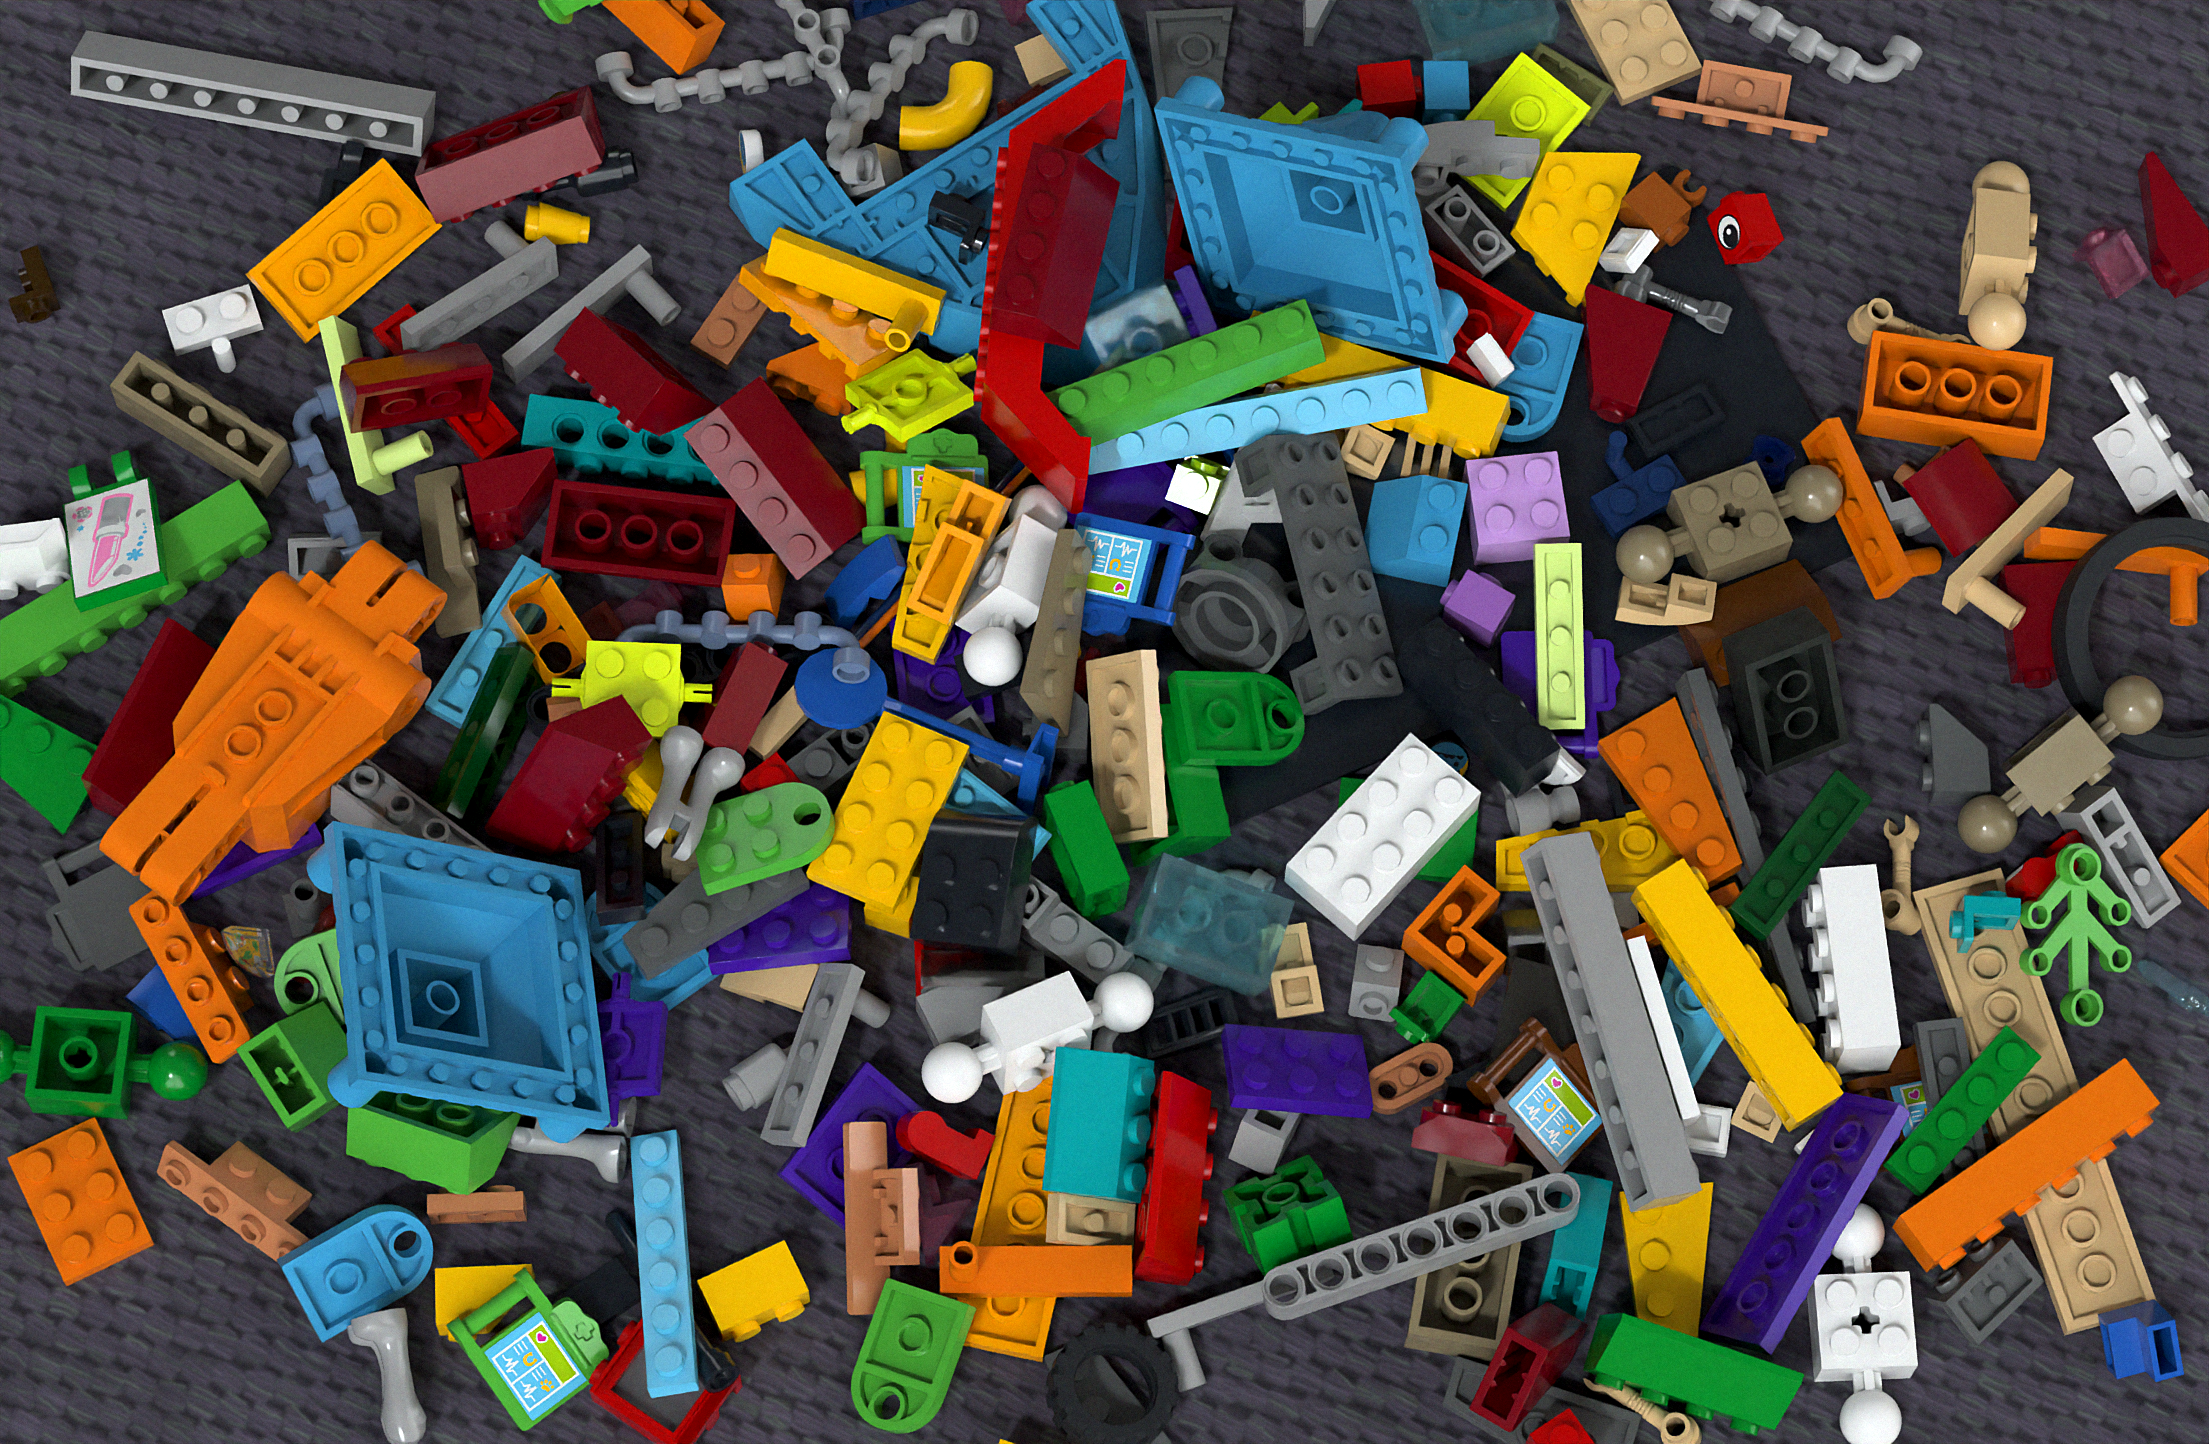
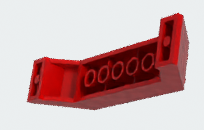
M1114 59L1010 130L1008 147H999L995 177L973 401L982 402L981 420L1072 514H1078L1083 511L1092 437L1080 436L1040 389L1045 342L990 330L989 325L991 307L1033 142L1078 152L1084 156L1105 139L1117 140L1127 61L1122 59Z

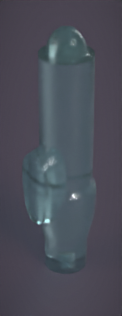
M2147 960L2138 962L2137 966L2138 970L2142 973L2141 976L2169 993L2167 997L2169 1000L2188 1012L2194 1010L2209 1017V997L2195 986L2189 985L2152 960L2150 962Z

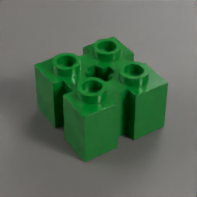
M1309 1154L1275 1168L1276 1175L1260 1181L1256 1176L1222 1191L1235 1234L1247 1253L1253 1255L1255 1264L1264 1276L1275 1267L1354 1241L1341 1196L1328 1179L1324 1180L1320 1168Z

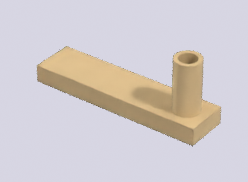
M2059 468L1948 577L1942 605L1957 614L1970 602L2004 627L2012 630L2024 616L2026 607L1989 581L2024 548V540L2040 526L2045 527L2068 504L2074 477Z

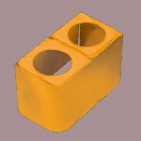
M548 573L513 593L500 612L519 644L536 655L532 664L546 686L552 684V677L562 678L586 664L587 640L592 641L552 577L549 576L543 584ZM534 603L545 611L547 622L541 632L533 635L525 634L515 618V612L521 605ZM562 625L564 630L558 629L559 626ZM560 642L569 649L572 660L570 666L564 672H551L541 659L540 651L547 643Z

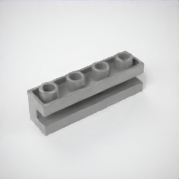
M368 758L331 786V815L341 823L494 853Z

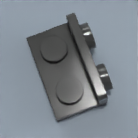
M1995 1235L1983 1244L1977 1239L1967 1249L1968 1255L1956 1267L1942 1272L1934 1281L1935 1287L1925 1296L1931 1305L1942 1307L1971 1344L1979 1345L2045 1282L2012 1238Z

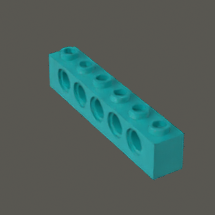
M535 394L529 395L521 440L522 452L552 446L556 467L557 465L575 467L577 471L587 475H600L603 471L618 472L624 478L633 481H644L648 476L665 478L668 483L680 487L691 486L693 482L711 484V487L715 490L727 492L704 461L696 457V451L683 436L685 432L706 416L662 436H657L643 428L639 433H635L616 418L620 411L614 406L610 409L598 402ZM569 432H577L582 435L581 439L574 443H565L560 440L563 435ZM613 438H623L628 441L625 446L619 449H611L606 446V443ZM662 443L673 447L670 452L663 455L654 454L650 451L655 445Z

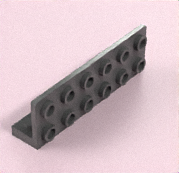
M1336 434L1266 435L1233 454L1244 498L1259 497L1274 488L1318 656L1290 671L1295 695L1301 705L1303 715H1315L1342 700L1391 697L1403 693L1400 674L1396 666L1394 651Z

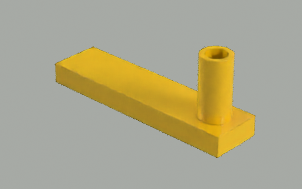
M780 227L777 228L772 236L764 272L892 320L893 322L886 331L884 339L889 348L898 352L906 351L919 331L931 336L938 327L947 293L943 289Z

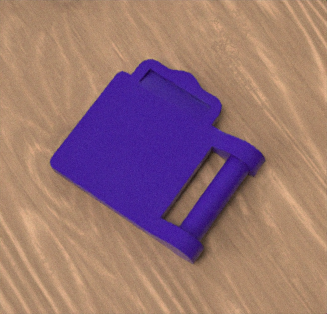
M1165 461L1088 475L1082 512L1147 525L1164 509L1171 518L1160 527L1162 529L1180 533L1186 531L1189 533L1199 524L1195 515L1187 507L1165 499L1175 473L1166 465ZM1067 510L1066 522L1074 528L1078 514H1072ZM1160 543L1157 554L1167 545Z
M1583 630L1585 729H1583V735L1555 737L1557 743L1569 754H1584V759H1598L1599 751L1597 750L1599 737L1596 712H1608L1615 707V690L1621 674L1614 661V646L1612 642L1606 639H1593V634L1590 630ZM1535 631L1504 632L1500 638L1502 684L1510 693H1515L1522 699L1527 711L1537 721Z

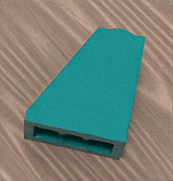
M1566 1171V1174L1574 1178L1579 1185V1210L1576 1218L1570 1224L1552 1231L1537 1307L1548 1301L1577 1319L1584 1321L1598 1270L1613 1181ZM1563 1192L1560 1193L1557 1209L1564 1208L1571 1202L1569 1196Z

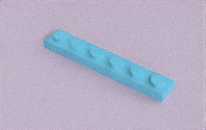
M675 1129L630 1137L647 1389L651 1398L699 1390L680 1137Z

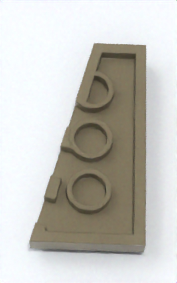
M1058 529L1019 691L1041 724L1043 722L1059 729L1058 737H1068L1087 578L1092 568L1091 550L1086 546L1076 529Z

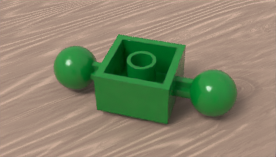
M37 1005L31 1046L17 1045L7 1032L0 1029V1085L7 1082L14 1073L27 1074L24 1097L33 1113L128 1120L133 1082L150 1083L153 1090L167 1100L185 1101L196 1096L204 1088L208 1079L209 1067L205 1055L197 1046L181 1040L170 1041L161 1045L152 1055L137 1054L140 1028L132 1012ZM85 1057L90 1058L91 1061L85 1067L76 1068L74 1066L82 1065Z

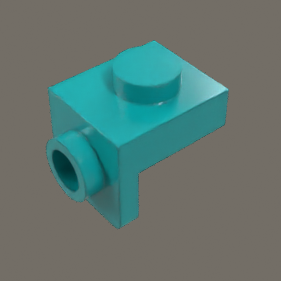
M1985 891L1980 893L1979 896L1964 895L1957 910H1951L1949 918V937L1957 939V953L1967 954L1974 940V928L2013 930L2021 916V898L2007 897V894L2001 891Z

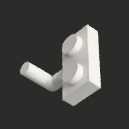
M249 284L162 310L176 356L212 346L218 367L224 373H230L236 367L235 357L229 340L263 330Z

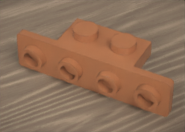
M1710 60L1703 61L1696 103L1652 96L1650 102L1651 105L1659 106L1658 115L1684 120L1685 112L1689 111L1703 114L1702 123L1728 128L1729 119L1747 122L1745 131L1772 135L1773 127L1791 130L1789 139L1816 143L1817 135L1827 136L1829 130L1828 127L1784 119L1792 75Z
M845 1122L843 1124L847 1312L850 1315L874 1314L886 1279L890 1278V1265H920L919 1248L921 1238L919 1234L917 1168L887 1169V1131L885 1122Z
M171 1140L165 1146L157 1174L171 1187L181 1191L200 1205L208 1214L222 1221L237 1232L246 1242L253 1244L276 1262V1259L311 1240L291 1226L290 1223L309 1206L313 1194L240 1141L234 1143L211 1165L206 1164L175 1140Z

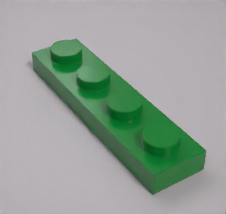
M2007 1025L2001 1028L1884 1162L1883 1166L1917 1197L1921 1196L2042 1056Z

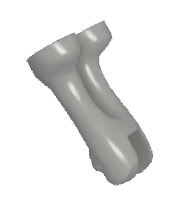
M673 726L664 732L661 740L660 754L664 766V774L659 792L648 816L644 838L645 842L655 849L662 841L668 828L679 832L671 852V858L686 861L693 854L701 840L714 797L718 792L734 786L741 779L745 770V761L735 750L726 747H716L708 751L698 764L687 805H684L680 801L682 791L701 755L704 741L701 735L690 727Z
M636 1097L620 1100L618 1125L616 1127L610 1125V1127L602 1129L612 1135L581 1133L569 1143H558L552 1141L544 1134L539 1126L537 1117L521 1114L520 1118L535 1121L534 1129L516 1126L507 1148L526 1153L564 1155L589 1160L595 1164L604 1180L620 1184L624 1177L628 1152L624 1137L630 1138L633 1132L637 1110Z
M389 1309L352 1319L351 1325L347 1326L349 1339L353 1344L372 1347L379 1362L382 1381L380 1419L387 1440L391 1444H417L424 1436L427 1417L415 1393L410 1369L406 1309Z

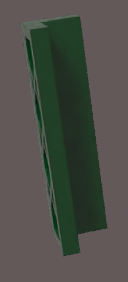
M522 646L496 649L427 801L429 805L471 836H474L526 721L528 716L526 707L528 698L543 683L539 673L531 665L536 655ZM527 677L528 680L521 695L517 696L525 678ZM505 722H506L507 727H506V729H505V731H504V733H503V736L499 737V735H500V733H501V731H502V729H503V726H504V724H505ZM488 763V769L484 777L480 778L485 769L486 764ZM468 804H469L470 809H469V811H468V813H467V815H466L465 820L462 821L461 819H462V817H463V815H464V813H465V811H466V808H467V806H468Z

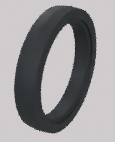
M2166 517L2132 523L2106 536L2089 549L2067 576L2058 595L2052 619L2051 647L2053 662L2063 692L2071 706L2087 724L2103 712V699L2106 693L2093 668L2088 647L2089 615L2092 603L2102 582L2124 559L2147 548L2175 547L2195 552L2209 559L2208 522L2191 518ZM2209 726L2190 732H2171L2153 727L2151 730L2138 735L2121 733L2110 744L2143 758L2165 761L2195 760L2209 756Z

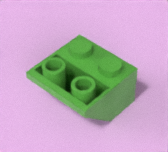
M324 1001L274 1023L236 1049L287 1129L297 1133L340 1104L330 1093L327 1079L331 1069L348 1054L347 1038Z

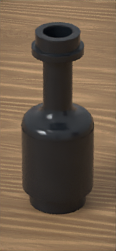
M619 145L606 147L603 161L594 172L583 177H575L574 174L558 179L557 184L548 190L534 193L531 189L520 193L523 202L529 200L535 202L538 201L537 195L540 193L569 187L575 188L579 196L583 198L629 189V184L639 182L633 150L631 147L621 149Z

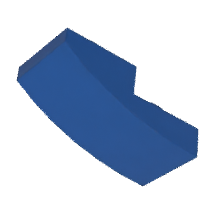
M886 534L860 552L838 574L825 592L824 598L836 627L850 630L859 614L867 608L870 597L886 600L896 583L900 582L903 578L906 568L905 560L901 555L894 535Z
M156 964L124 999L157 1031L163 1029L174 1041L181 1040L194 1044L205 1055L207 1051L160 966Z

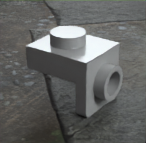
M1879 480L1872 483L1873 489L1895 535L1904 532L1906 536H1913L1927 530L1931 526L1912 497L1891 502L1883 481Z
M1358 944L1348 1012L1350 1016L1388 1022L1395 1020L1389 1015V1012L1394 1006L1397 1007L1405 950Z

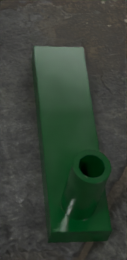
M1836 769L1827 778L1728 907L1727 911L1731 917L1761 942L1765 940L1873 798Z

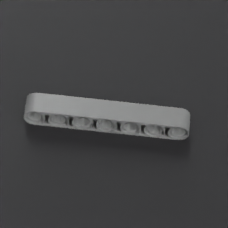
M1560 1172L1551 1173L1275 1267L1263 1279L1264 1307L1276 1319H1294L1570 1224L1578 1214L1580 1203L1579 1185L1568 1174ZM1559 1191L1568 1195L1571 1202L1568 1206L1557 1209L1548 1205L1545 1198L1548 1194ZM1507 1207H1516L1522 1210L1526 1217L1518 1224H1509L1503 1221L1499 1214ZM1469 1222L1476 1225L1480 1233L1473 1239L1465 1240L1458 1237L1453 1230L1457 1225ZM1416 1238H1426L1435 1247L1426 1255H1417L1410 1251L1408 1245ZM1373 1253L1382 1254L1389 1261L1388 1265L1379 1271L1369 1270L1362 1262L1366 1256ZM1325 1269H1335L1342 1274L1343 1279L1339 1284L1328 1287L1322 1285L1317 1280V1276ZM1287 1284L1296 1289L1297 1295L1289 1302H1280L1272 1297L1271 1292L1279 1285Z

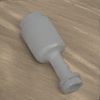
M769 1043L729 1070L730 1075L723 1079L722 1082L727 1093L740 1110L745 1111L751 1106L757 1109L774 1097L792 1045L781 1049L777 1044Z

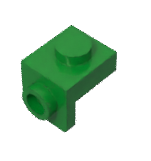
M1428 970L1400 1007L1394 1006L1389 1015L1398 1022L1394 1029L1411 1043L1417 1045L1420 1040L1424 1043H1435L1468 1001V998L1433 970Z

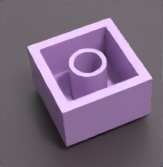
M1557 451L1466 460L1462 483L1468 484L1465 505L1475 566L1533 560L1534 544L1569 543L1570 531Z

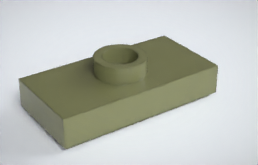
M1539 42L1529 58L1591 107L1590 112L1581 121L1590 127L1613 95L1614 87Z

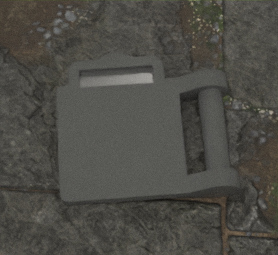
M103 836L57 859L50 856L40 861L60 900L59 903L48 908L45 915L47 922L52 928L53 946L59 953L67 957L71 967L78 973L87 972L94 967L99 973H105L150 950L129 913L130 905L152 891V889L140 881V875L133 876L119 864L115 863L70 887L64 878L65 875L105 856L99 850Z

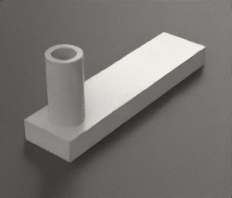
M499 220L491 224L485 233V241L506 260L401 323L400 330L403 350L414 349L418 352L436 350L446 343L455 341L557 278L559 272L556 245L546 236L529 245L504 221Z
M638 244L502 355L504 371L516 385L555 354L553 349L585 306L603 315L630 293L661 326L671 323L680 313L681 306L652 278L651 255Z
M820 963L760 1136L761 1139L772 1145L805 1148L850 1015L855 1016L873 1028L881 1027L890 1015L888 1003L860 987L865 971L854 964Z
M1325 1269L1320 1272L1317 1280L1323 1283L1334 1277L1332 1269ZM1263 1281L1152 1318L1143 1324L1147 1335L1149 1334L1155 1340L1161 1339L1164 1349L1172 1360L1170 1364L1172 1372L1176 1371L1179 1392L1207 1383L1188 1329L1264 1303L1262 1293ZM1282 1284L1275 1287L1271 1295L1274 1299L1297 1291L1291 1285Z

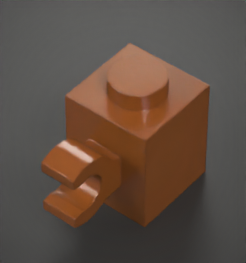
M1688 169L1679 172L1670 185L1654 171L1621 200L1618 218L1628 228L1652 230L1659 239V242L1652 250L1654 253L1666 244L1670 247L1674 246L1687 234L1689 230L1687 224L1691 209L1701 204L1705 198L1707 188L1704 185L1695 192H1687L1683 189L1682 186L1690 179L1691 172Z

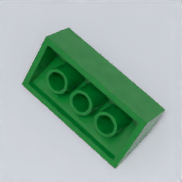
M1625 1313L1599 1315L1583 1368L1584 1371L1596 1374L1594 1383L1622 1391L1624 1384L1640 1389L1639 1398L1667 1406L1670 1399L1685 1404L1684 1413L1712 1421L1715 1414L1730 1419L1729 1428L1752 1436H1757L1759 1429H1776L1802 1384L1804 1377L1803 1373Z

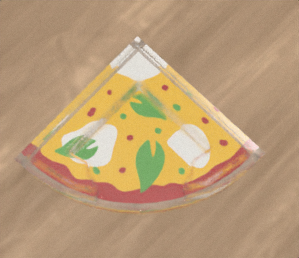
M230 926L221 931L229 954L244 971L261 979L269 978L275 974L269 930Z

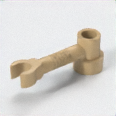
M1875 298L1868 304L1860 306L1850 316L1847 323L1850 336L1858 343L1868 345L1873 330L1962 344L1971 343L1964 335L1937 334L1893 316L1892 306L1882 298Z
M1906 815L1905 829L1899 835L1898 826L1889 819L1886 820L1884 825V834L1889 839V847L1892 850L1893 886L1892 889L1882 891L1880 896L1885 927L1889 930H1898L1904 935H1913L1921 928L1919 913L1911 901L1910 886L1911 851L1914 849V842L1919 836V825Z
M1586 1378L1583 1379L1586 1386L1594 1394L1607 1395L1622 1405L1627 1406L1631 1411L1641 1414L1643 1419H1646L1647 1422L1661 1431V1439L1664 1444L1701 1443V1430L1690 1416L1678 1412L1669 1413L1660 1406L1655 1405V1403L1639 1398L1640 1393L1636 1392L1629 1385L1624 1384L1623 1390L1617 1391L1601 1385H1595ZM1679 1425L1685 1426V1430L1681 1435L1672 1436V1431L1675 1427Z

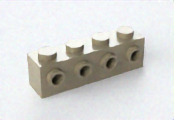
M136 351L110 385L119 409L237 481L239 479L244 486L265 499L268 498L293 464L287 446L288 442L283 436L270 428L263 429L255 424L237 407L233 405L226 406L219 402L201 385L195 382L189 383L180 378L168 365L158 359L151 360Z

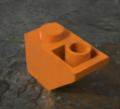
M820 342L769 361L766 367L767 384L772 387L773 392L788 400H796L797 397L813 402L819 411L831 416H837L839 412L845 415L854 412L855 406L846 399L845 384L853 381L844 373L846 364L838 357L837 359L829 360L818 350Z

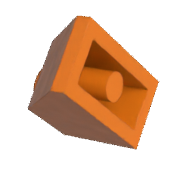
M747 553L728 555L721 586L727 614L730 618V625H748L749 615L756 611H766L773 614L777 622L788 568L776 554Z

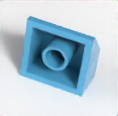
M1428 475L1375 483L1364 533V541L1372 572L1447 587L1468 484Z

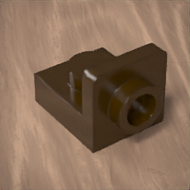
M36 245L20 251L25 267L17 271L25 293L8 300L17 323L24 321L38 323L49 318L52 312L61 309L47 267Z

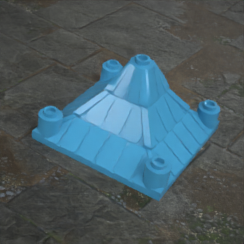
M1200 76L1187 78L1173 98L1161 97L1154 107V112L1200 281L1207 289L1205 297L1212 312L1250 319L1253 310L1266 313L1305 298L1316 328L1321 333L1351 343L1448 364L1456 352L1453 338L1467 319L1468 309L1458 293L1448 289H1438L1435 282L1436 276L1432 259L1428 252L1429 246L1425 229L1421 222L1422 216L1418 199L1415 195L1416 190L1411 173L1429 146L1428 135L1418 121L1405 117H1395L1390 120L1384 114L1373 111H1355L1304 121L1301 125L1275 123L1255 118L1248 119L1244 116L1220 112L1225 104L1220 87L1212 79Z
M332 821L323 830L325 843L307 861V872L316 887L321 891L332 894L334 914L336 916L335 926L337 946L340 953L339 967L344 994L343 1007L345 1024L347 1026L348 1054L328 1074L327 1084L334 1099L343 1106L359 1108L382 1090L400 1094L408 1093L412 1096L435 1100L443 1099L448 1102L470 1106L478 1105L505 1112L513 1111L537 1117L539 1126L544 1134L552 1141L558 1143L571 1142L587 1128L602 1130L607 1126L611 1119L580 870Z

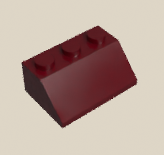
M586 306L553 349L566 362L563 370L580 383L585 384L588 382L593 386L589 392L591 396L610 409L613 406L620 411L616 418L635 433H639L643 428L657 436H662L711 413L717 406L636 332Z
M450 342L436 350L424 352L408 349L394 354L393 357L376 360L371 357L356 358L348 364L341 366L339 388L350 433L483 412L486 409L493 369L490 361L477 343L463 345L461 342Z

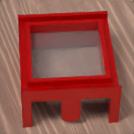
M642 1318L639 1322L635 1320L629 1322L618 1338L617 1344L621 1347L611 1361L603 1359L589 1379V1383L593 1385L589 1390L592 1401L655 1444H694L704 1429L710 1431L716 1424L720 1416L719 1408L732 1391L738 1394L743 1387L741 1375L739 1374L733 1384L720 1392H708L699 1380L698 1391L651 1398L647 1389Z

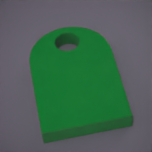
M1174 671L1166 677L1182 765L1268 766L1286 758L1301 743L1305 728L1301 705L1290 688L1271 675L1258 672ZM1272 710H1277L1284 715L1287 721V729L1280 728L1275 724L1272 718Z

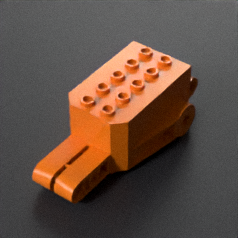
M369 540L360 547L329 583L311 569L300 582L284 570L271 575L258 588L246 608L236 618L172 723L175 746L174 756L109 827L101 840L99 850L133 876L140 875L142 883L176 907L192 895L239 840L257 853L291 849L331 805V786L366 758L371 760L381 747L395 733L403 729L421 708L431 689L432 680L423 673L420 649L413 644L438 617L447 601V593L415 569L407 571L408 565L375 540Z

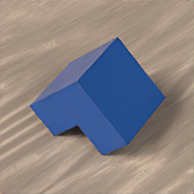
M2155 1299L2098 1314L2106 1365L2116 1379L2146 1372L2155 1382L2184 1375L2175 1319Z

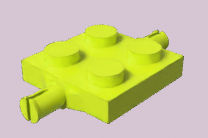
M916 348L860 379L845 384L846 399L858 408V410L841 418L845 431L853 434L869 424H876L903 443L974 406V393L959 378L974 372L977 368L976 361L972 355L970 356L969 353H965L950 363H942L931 359L920 349Z
M587 640L586 665L581 674V679L552 677V697L580 698L582 709H586L622 694L653 739H662L664 732L668 728L678 726V715L683 702L711 704L712 694L701 693H712V683H684L680 670L681 644Z

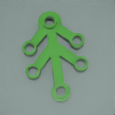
M2071 843L2063 847L2057 855L2055 862L2057 876L2036 901L2029 900L2021 905L2019 920L2024 927L2029 929L2045 928L2051 921L2052 910L2066 895L2068 910L2037 948L2030 947L2021 953L2019 965L2026 975L2044 976L2050 971L2052 960L2068 942L2069 992L2065 994L2060 1002V1011L2069 1024L2090 1027L2100 1020L2103 1014V1002L2098 993L2089 989L2088 940L2100 953V965L2107 972L2122 973L2128 970L2132 962V955L2130 950L2124 945H2119L2088 911L2087 893L2100 905L2098 910L2099 918L2106 925H2125L2131 917V907L2125 899L2118 898L2099 877L2101 873V860L2098 854L2086 844ZM2075 859L2078 863V869L2076 873H2074L2073 868ZM2116 904L2118 915L2114 919L2111 911L2112 907ZM2035 907L2039 914L2036 922L2032 920L2031 916ZM2115 951H2117L2119 955V960L2116 966H2114L2112 961V956ZM2037 954L2039 958V965L2036 969H2034L2032 965L2033 957ZM2078 1000L2080 1004L2079 1012L2076 1014L2075 1006Z

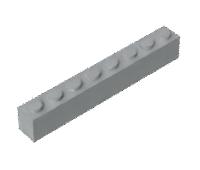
M86 30L71 56V95L341 143L349 140L365 144L364 147L420 157L434 129L435 91Z
M1590 831L1542 838L1520 853V858L1630 1212L1678 1204L1702 1190L1699 1182V1171L1688 1147L1684 1123L1677 1112L1670 1089V1080L1667 1072L1664 1070L1656 1045V1035L1653 1027L1650 1025L1642 1000V991L1635 978L1628 956L1627 943L1622 936L1614 911V900L1610 892H1608L1601 870L1599 853L1594 847Z

